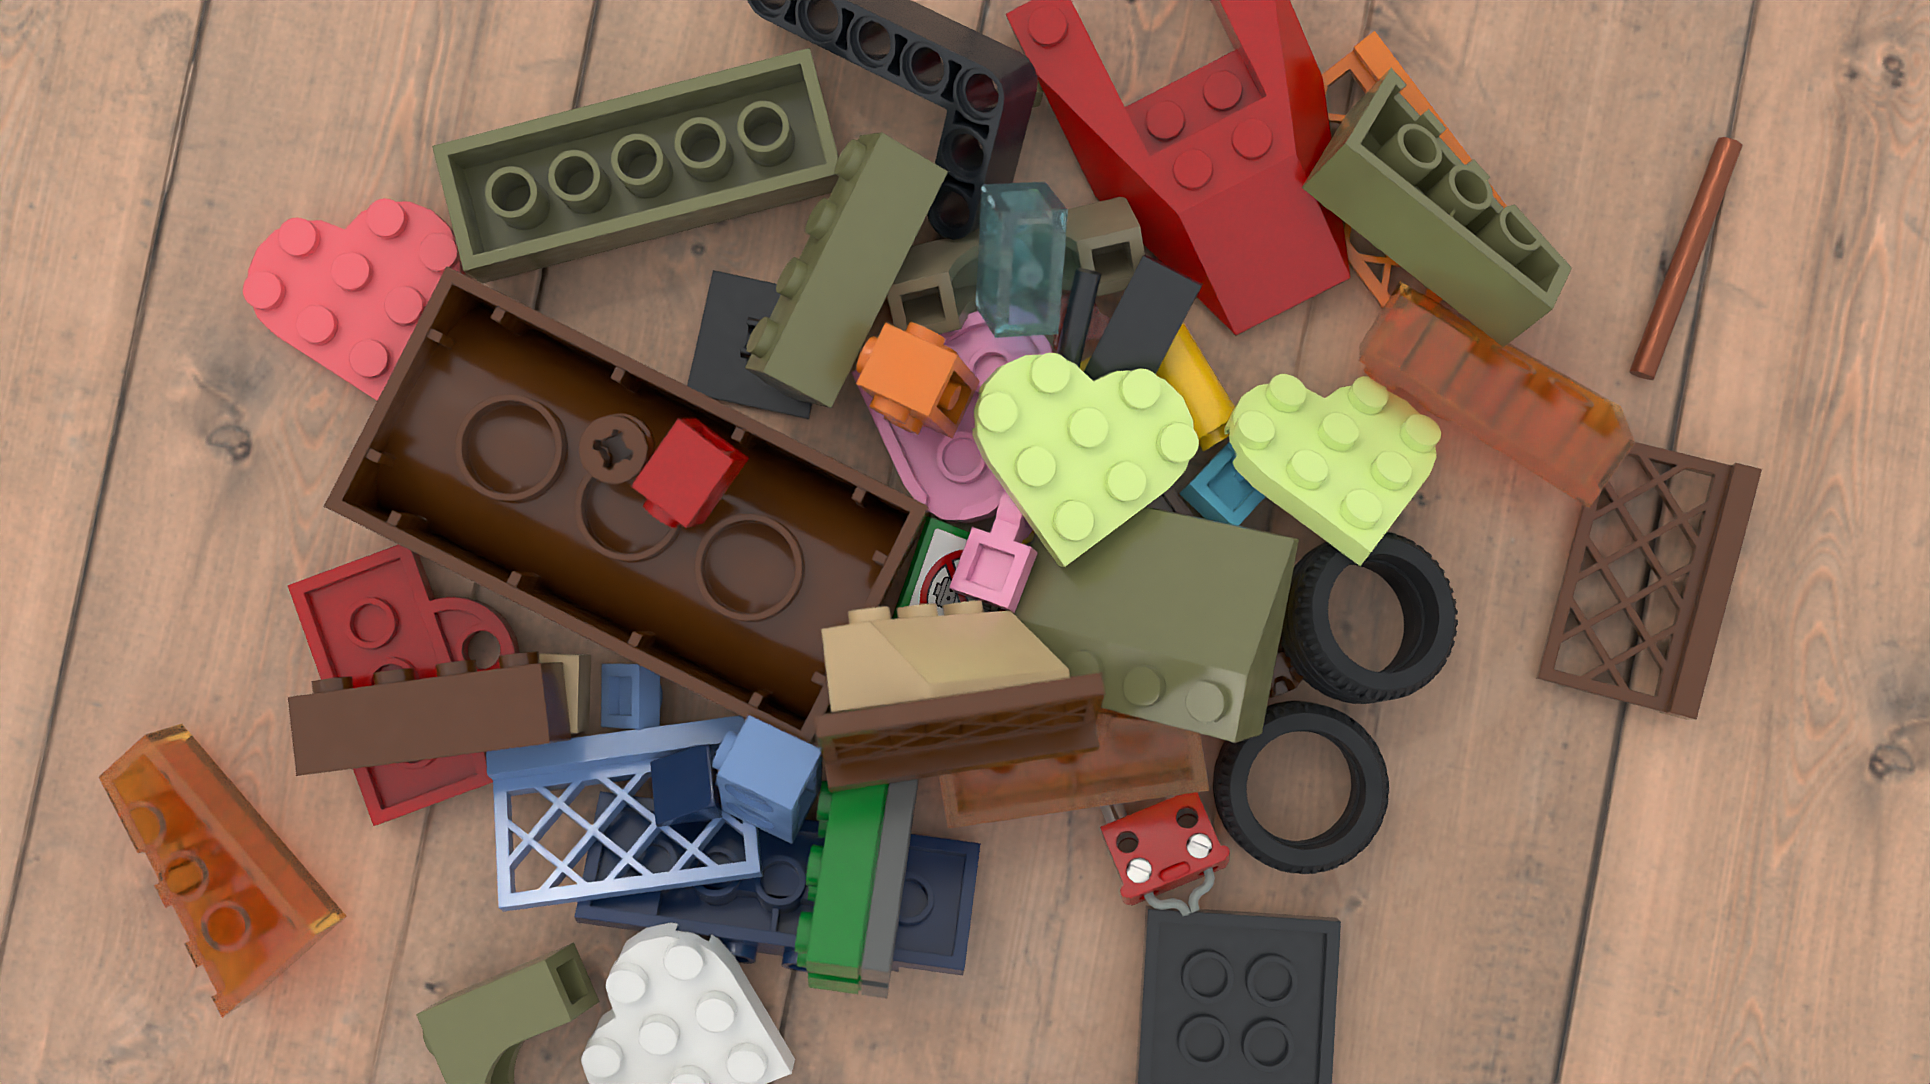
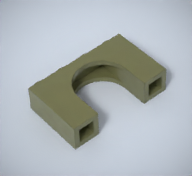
M573 942L453 993L416 1015L423 1029L424 1043L429 1052L434 1055L446 1084H515V1063L525 1040L574 1020L600 1001Z

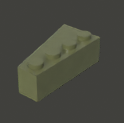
M1390 68L1346 114L1302 188L1317 199L1325 208L1332 211L1366 238L1374 247L1385 253L1419 280L1426 288L1433 291L1467 318L1475 327L1482 330L1504 348L1554 308L1572 267L1516 205L1506 206L1505 208L1500 205L1493 197L1492 188L1488 182V179L1491 177L1474 159L1467 165L1463 164L1439 137L1446 130L1443 124L1429 109L1421 116L1400 94L1407 86L1406 83Z

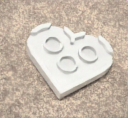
M666 923L647 927L626 941L606 981V990L613 1009L602 1015L594 1033L587 1042L581 1058L589 1084H767L792 1074L795 1061L794 1056L736 958L717 937L711 935L710 940L707 941L695 933L676 931L678 926L676 923Z

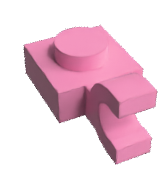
M1005 490L1001 497L991 532L972 527L949 588L958 594L1015 613L1038 552L1030 546L1021 544L1033 529Z

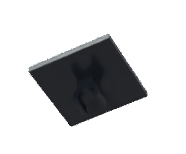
M713 270L687 386L712 399L809 419L812 403L795 400L780 393L745 369L751 356L747 352V343L750 335L763 317L770 318L781 294L776 292L777 284Z

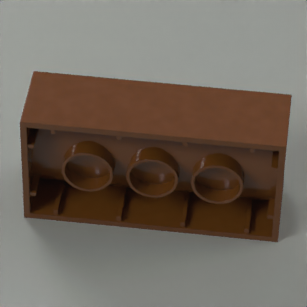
M446 266L324 505L325 508L746 719L750 715L811 745L817 741L813 716L831 713L821 629L848 625L849 611L881 607L904 561L920 537L926 518L931 516L927 505ZM616 413H627L644 420L649 426L656 442V451L678 419L696 418L746 455L749 460L703 524L687 528L679 524L677 528H672L654 518L644 509L643 504L647 498L631 487L637 477L619 484L603 483L592 477L582 465L579 456V442L585 428L596 419ZM601 446V448L606 449V452H607L608 456L610 457V462H609V463L611 464L612 456L609 454L607 448Z

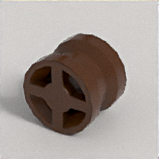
M616 413L596 419L585 428L579 442V456L583 467L592 477L603 483L619 484L639 476L655 453L656 442L652 430L644 420L633 414ZM601 446L607 448L609 454L612 456L611 464L609 463L610 457L608 456L606 449L601 448Z

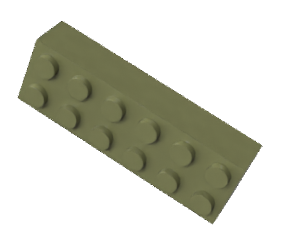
M810 48L432 146L463 270L482 284L832 193L839 179V176L834 173L839 156Z

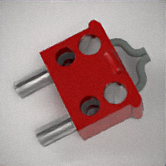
M1163 757L1164 765L1177 792V796L1172 791L1159 759L1152 764V768L1166 799L1160 803L1127 816L1114 782L1104 781L1119 818L1115 820L1101 784L1096 785L1093 791L1107 823L1101 826L1100 829L1123 884L1120 889L1123 902L1126 905L1133 906L1147 900L1149 905L1155 909L1176 908L1184 917L1200 910L1198 900L1212 888L1215 879L1214 872L1224 869L1228 865L1230 850L1227 846L1220 845L1196 788L1186 791L1171 757ZM1187 815L1196 818L1198 821L1192 828H1183L1177 822L1181 817ZM1131 839L1136 841L1138 846L1133 852L1125 853L1118 849L1120 843ZM1205 876L1203 884L1195 888L1190 894L1189 907L1180 899L1159 900L1155 897Z

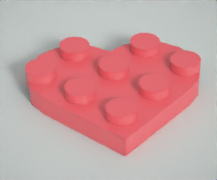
M383 198L373 202L367 210L362 211L345 229L322 220L307 221L306 219L295 217L285 221L279 229L273 231L257 248L248 269V277L243 284V295L245 300L253 306L257 318L274 335L378 401L446 266L464 275L465 272L462 269L454 231L439 215L430 209L409 201L395 202L394 200Z

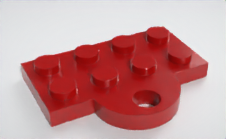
M399 544L287 585L321 680L352 676L353 688L374 686L373 673L414 668L415 680L437 677L436 664L471 660L468 654L469 642L474 635L482 631L489 632L496 637L500 645L499 656L520 653L518 641L511 626L499 612L489 605L470 598L444 597L435 599L419 554ZM499 658L489 668L485 669L477 666V672L500 669ZM486 752L353 769L373 826L493 783V780L487 775Z

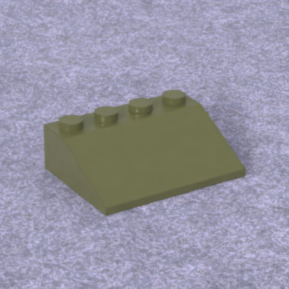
M1145 506L1066 567L1058 566L1035 533L1030 547L1038 553L1016 611L1013 614L1069 669L1070 677L1102 673L1105 695L1101 708L1234 743L1262 734L1299 539Z

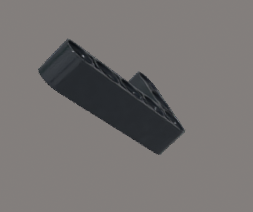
M748 0L753 11L761 18L947 109L935 164L948 171L927 213L928 221L937 233L948 239H961L996 220L1003 214L1008 203L1037 93V74L1034 66L1026 56L912 0Z

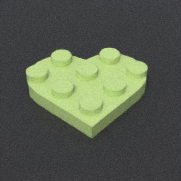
M1057 353L1025 355L998 367L980 386L978 391L980 395L974 407L975 428H972V434L984 462L1058 566L1066 567L1167 491L1184 473L1189 460L1196 454L1199 445L1197 433L1193 428V419L1183 397L1165 379L1157 377L1150 370L1136 369L1132 371L1111 372L1092 381L1076 364L1067 361Z
M1276 375L1269 384L1258 385L1240 398L1224 428L1225 434H1229V441L1237 455L1232 462L1234 468L1256 490L1359 566L1362 565L1430 475L1437 458L1435 446L1441 438V430L1433 419L1420 414L1406 400L1387 391L1386 387L1379 380L1369 376L1359 377L1352 386L1340 387L1324 398L1305 388L1303 383L1292 375Z

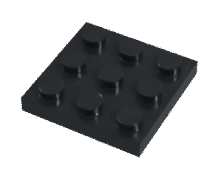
M1146 906L1135 1084H1332L1341 921L1335 917L1200 909L1183 917L1176 908L1160 910L1152 906Z

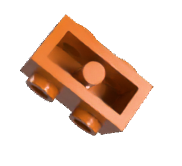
M909 322L905 331L885 323L879 337L872 336L864 345L856 368L857 372L860 373L856 384L873 398L869 407L884 415V420L915 435H919L922 427L925 426L952 439L980 380L962 361L955 350L944 345L946 340L944 337L913 322Z

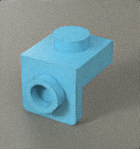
M1230 441L1179 494L1205 519L1239 526L1266 496L1256 490L1234 468L1232 462L1237 455Z

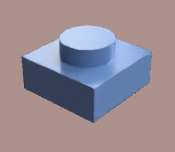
M602 663L601 727L639 730L660 726V707L663 700L660 675L634 663Z

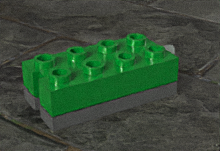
M919 779L830 792L828 781L822 780L817 820H819L818 837L825 838L824 846H811L806 876V885L809 886L808 901L815 902L813 913L801 911L795 944V953H798L797 966L807 968L809 988L858 994V991H861V995L888 998Z

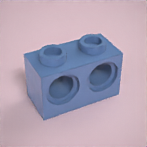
M748 715L739 734L730 730L725 735L713 760L712 767L719 770L715 785L719 787L722 811L793 844L821 788V750Z

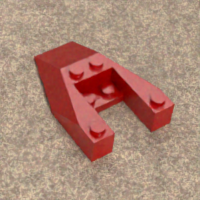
M1031 0L1006 13L1011 29L1024 55L1034 66L1043 93L1095 197L1099 201L1117 197L1126 198L1140 225L1143 245L1163 264L1202 283L1203 285L1196 298L1235 336L1351 278L1343 220L1325 208L1317 199L1302 188L1331 141V131L1323 77L1290 0H1210L1235 50L1126 107L1072 0Z

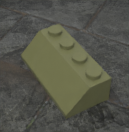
M882 132L860 135L858 140L852 139L841 152L834 169V173L839 176V179L829 199L823 198L820 200L810 214L805 227V232L810 237L799 259L796 257L792 258L778 279L776 292L781 294L770 318L763 317L757 323L747 343V352L751 356L745 369L780 393L795 400L832 408L948 171Z

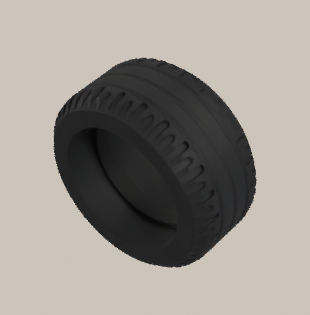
M1386 532L1360 566L1375 572L1390 585L1400 602L1404 618L1403 639L1396 656L1382 671L1375 672L1356 664L1342 651L1333 636L1329 623L1328 603L1336 579L1348 565H1359L1328 542L1313 548L1305 554L1293 568L1281 631L1283 639L1281 645L1285 650L1286 657H1290V664L1295 668L1297 674L1302 675L1306 683L1315 690H1319L1323 695L1351 704H1370L1395 700L1411 695L1426 686L1442 670L1447 662L1446 658L1451 655V649L1455 644L1453 638L1457 636L1456 627L1458 625V620H1456L1455 616L1458 614V609L1455 607L1456 599H1453L1452 596L1454 591L1449 585V579L1445 578V572L1439 567L1437 560H1432V555L1426 552L1422 546L1416 545L1414 541L1395 533Z
M1286 701L1268 705L1262 734L1235 743L1225 740L1216 759L1213 773V795L1218 815L1225 829L1234 841L1252 857L1271 868L1283 872L1315 874L1346 864L1370 844L1373 837L1379 831L1383 817L1386 814L1389 800V778L1379 747L1371 735L1357 721L1345 713L1325 705L1306 701ZM1290 732H1312L1333 742L1343 753L1351 775L1350 797L1342 816L1326 832L1307 840H1286L1268 832L1254 817L1247 799L1248 775L1257 755L1273 739Z

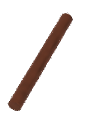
M1719 137L1717 139L1629 370L1634 376L1646 380H1654L1743 147L1742 143L1735 139Z

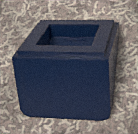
M710 744L694 746L650 762L657 827L722 818L719 787L715 785L718 769L712 767L716 754Z

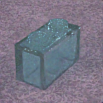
M1046 182L982 184L975 307L995 338L1059 333L1068 209Z

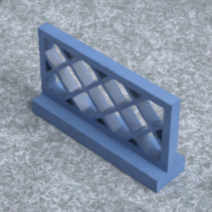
M740 715L639 730L571 738L572 740L487 751V775L493 780L498 908L505 912L763 877L758 827L743 820L742 824L730 814L722 811V818L712 819L691 844L671 827H657L655 815L633 798L648 778L652 777L651 761L704 744H710L716 754L722 740L730 730L739 734L746 721L745 718ZM630 780L623 790L613 783ZM602 784L617 797L597 821L591 825L572 810L569 805L585 786ZM566 789L559 798L550 792ZM539 793L553 805L527 834L512 822L511 796ZM628 804L651 822V825L626 853L602 833ZM564 813L587 832L565 859L560 861L538 842ZM726 822L744 836L746 861L718 865L701 851ZM662 831L684 848L686 852L669 872L653 874L637 860ZM513 833L522 839V842L515 850L513 847ZM598 840L620 857L621 861L604 881L588 883L572 869ZM532 849L536 850L557 867L539 889L516 892L515 869ZM695 859H698L706 866L687 869ZM631 867L641 874L640 876L623 878ZM566 876L576 883L574 885L559 886Z

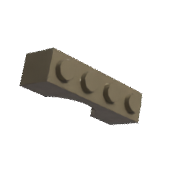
M1117 197L974 231L961 239L952 240L944 238L911 246L887 294L894 327L905 331L909 322H913L938 334L959 330L968 318V314L973 313L982 305L1001 296L1040 288L1071 291L1076 268H1084L1101 273L1096 297L1126 290L1140 260L1145 255L1141 228L1127 199Z

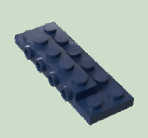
M600 791L594 823L617 797L614 793ZM633 796L636 801L655 815L653 798ZM627 804L602 834L627 853L651 825V822ZM733 816L736 820L743 824L741 819ZM712 819L668 826L692 844ZM804 820L793 844L758 828L763 877L578 901L574 917L577 923L642 931L647 927L666 923L678 924L676 931L695 933L707 941L710 940L711 935L717 937L734 955L738 963H755L757 953L783 956L781 966L784 968L807 972V968L797 966L798 953H795L796 936L801 911L814 912L815 902L808 901L809 886L806 885L811 846H824L825 838L818 837L819 821ZM726 822L701 851L718 865L746 861L744 836ZM661 831L637 861L653 874L669 872L686 850ZM911 834L892 971L899 972V967L964 975L981 843ZM596 840L587 852L582 878L588 883L604 881L621 861V858ZM695 859L687 869L706 866L698 859ZM631 867L623 878L640 876L641 874Z

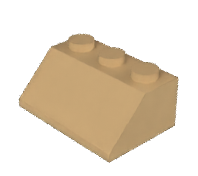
M982 601L943 605L944 615L938 616L937 604L897 608L898 619L890 618L889 607L853 610L848 612V625L821 629L831 712L879 707L1070 677L1069 669L1011 611L983 612Z

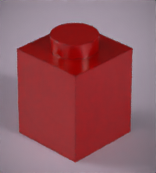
M696 418L678 419L631 487L647 498L643 507L654 518L672 528H677L679 524L687 528L705 522L749 458Z

